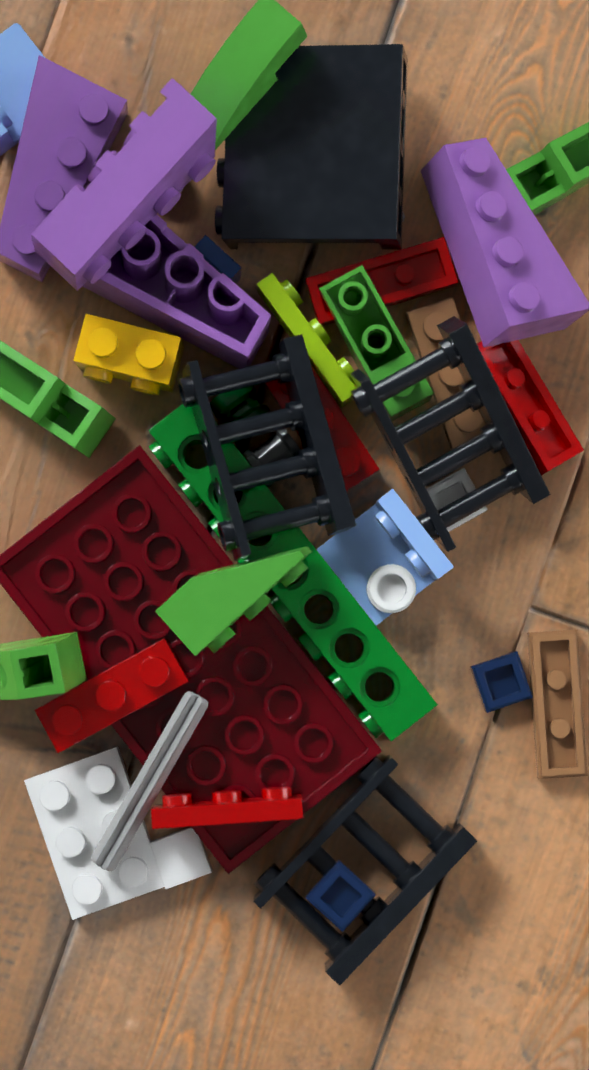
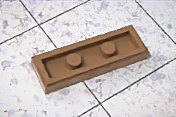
M578 629L527 633L530 684L533 696L531 699L537 778L588 776Z

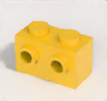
M85 314L73 361L80 370H84L83 377L107 384H111L112 379L116 378L132 382L130 388L135 391L158 396L160 390L173 393L184 344L181 337Z

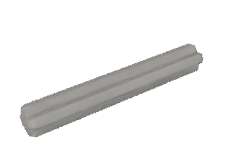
M192 691L184 693L92 854L91 860L97 866L111 872L117 867L208 708V701Z

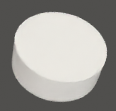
M387 564L379 567L371 574L367 582L366 592L370 603L377 610L384 613H397L406 609L414 600L416 584L412 574L407 569L396 564Z

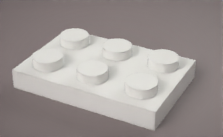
M119 747L24 780L72 920L165 887L150 845L151 839L144 820L115 870L112 872L104 870L91 860L92 854L132 786Z

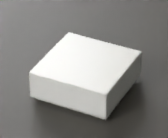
M465 468L428 487L427 491L436 509L439 510L476 488ZM485 506L447 527L448 532L488 510Z
M191 827L149 843L165 889L210 874L213 871L203 842Z

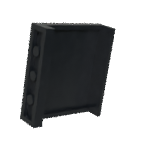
M403 44L299 46L277 70L275 75L278 80L225 139V158H219L217 161V183L220 188H223V206L216 207L215 230L217 235H222V240L230 249H238V243H379L382 250L402 249L408 59Z

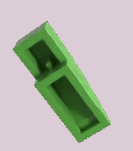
M258 0L224 42L191 92V95L217 118L215 150L278 80L275 75L277 70L307 38L302 23L275 0Z
M589 122L551 141L540 152L506 169L534 215L589 183Z
M0 340V399L90 458L116 418L103 407L65 384L57 376Z

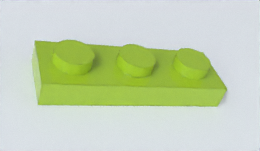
M271 273L258 282V294L289 337L303 335L312 367L339 406L343 408L353 400L350 391L356 389L355 382L350 374L354 372L352 366L344 357L336 361L326 347L331 342L329 335L316 318L310 322L307 321L298 308L303 301L287 279L280 283L275 275Z

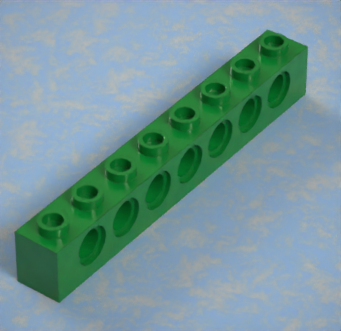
M181 404L148 430L155 440L148 447L165 469L173 464L185 478L178 486L195 508L201 503L207 506L215 517L208 524L219 537L217 524L222 522L223 518L219 504L215 501V489L209 467L207 465L202 469H194L188 466L185 461L188 449L193 445L202 444L192 407L185 408ZM232 442L221 445L229 473L252 468ZM266 485L243 490L242 499L238 503L242 521L285 510ZM299 527L274 533L271 540L263 546H254L249 543L251 554L244 559H240L238 563L306 546L312 550L302 561L308 569L303 573L301 579L287 588L278 582L271 589L275 594L270 597L272 601L270 604L285 623L293 617L305 633L298 640L315 661L322 656L325 657L335 670L328 678L345 700L352 695L357 698L365 709L358 716L375 738L384 733L390 741H393L438 705ZM323 596L331 602L333 612L327 622L316 624L307 619L304 613V605L309 598ZM343 634H353L362 643V653L354 662H343L335 653V642ZM376 672L385 673L392 682L390 695L381 701L370 699L365 691L366 680Z

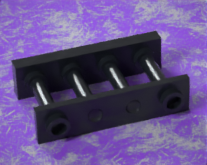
M455 316L437 325L444 339L438 343V349L379 382L372 384L370 378L360 369L350 373L357 386L356 389L350 391L352 398L363 417L372 415L422 512V514L416 517L431 538L437 540L447 552L456 548L447 527L510 492L514 495L521 493L533 504L551 495L468 325ZM447 366L451 369L458 368L465 382L459 386V392L394 427L382 402ZM469 408L472 412L479 410L486 424L480 428L481 434L418 469L415 468L404 446L405 444ZM490 450L493 454L500 452L506 464V467L500 470L502 475L439 510L436 509L426 486Z
M302 334L283 339L276 347L277 355L272 356V361L202 378L198 360L187 363L182 371L184 378L178 379V389L182 403L185 408L192 407L221 510L223 521L217 524L220 541L225 552L232 550L234 561L244 559L251 554L248 540L316 522L319 526L325 525L328 536L347 531L356 526ZM275 380L279 384L285 383L290 402L285 404V408L215 425L208 397ZM289 427L292 431L298 430L303 449L299 450L298 456L229 473L221 445ZM304 475L306 479L312 478L317 496L312 498V503L242 521L235 492Z
M390 755L383 761L377 756L373 758L356 777L361 782L359 787L281 868L273 863L254 883L259 891L255 894L253 902L260 909L273 896L327 948L325 954L329 959L325 963V972L339 986L477 842L476 838L460 823L453 829L448 825L442 827L389 776L399 765ZM374 790L381 794L429 841L427 847L431 852L419 865L414 861L408 863L355 811ZM340 825L395 877L393 882L398 886L385 901L378 896L368 903L359 916L364 923L351 936L346 932L340 934L287 883L306 861L322 876L328 872L336 861L321 845Z

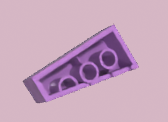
M40 55L38 56L0 224V262L43 282L50 265L35 252L31 234L75 185L80 184L84 189L88 187L91 183L88 180L91 170L107 149L110 150L128 115L126 99Z
M173 78L160 91L165 96V101L150 117L142 111L129 125L132 130L124 141V147L119 152L107 149L97 160L89 174L88 180L91 183L88 187L84 189L80 184L75 185L31 234L35 252L77 291L87 281L90 284L97 282L110 268V259L122 247L126 250L132 248L145 234V225L157 213L161 216L167 214L181 197L179 191L191 180L195 182L202 180L216 162L214 157L217 118Z
M487 138L444 145L423 167L421 173L484 348L566 329L589 311V302Z
M157 214L145 225V234L132 248L126 250L122 247L110 259V268L97 282L90 284L87 281L83 285L88 290L239 369L251 365L269 332L271 314L224 273L220 274L203 258L202 253L190 243L186 244L167 227V223Z

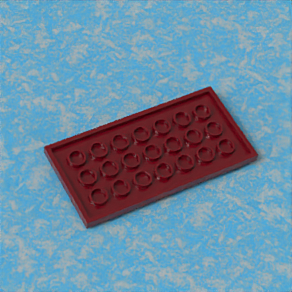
M139 445L0 554V584L42 637L72 632L78 633L87 677L86 681L164 638L167 639L189 682L111 724L140 763L144 765L184 693L192 691L208 701V708L161 788L166 795L191 793L192 802L212 801V792L242 790V798L262 797L261 789L288 786L291 787L292 795L302 794L303 814H305L380 754L382 750L268 606L250 621L243 614L234 622L230 628L236 634L218 651L213 653L207 647L196 656L155 612L192 577L203 572L234 565V563ZM297 819L191 826V828L229 874Z

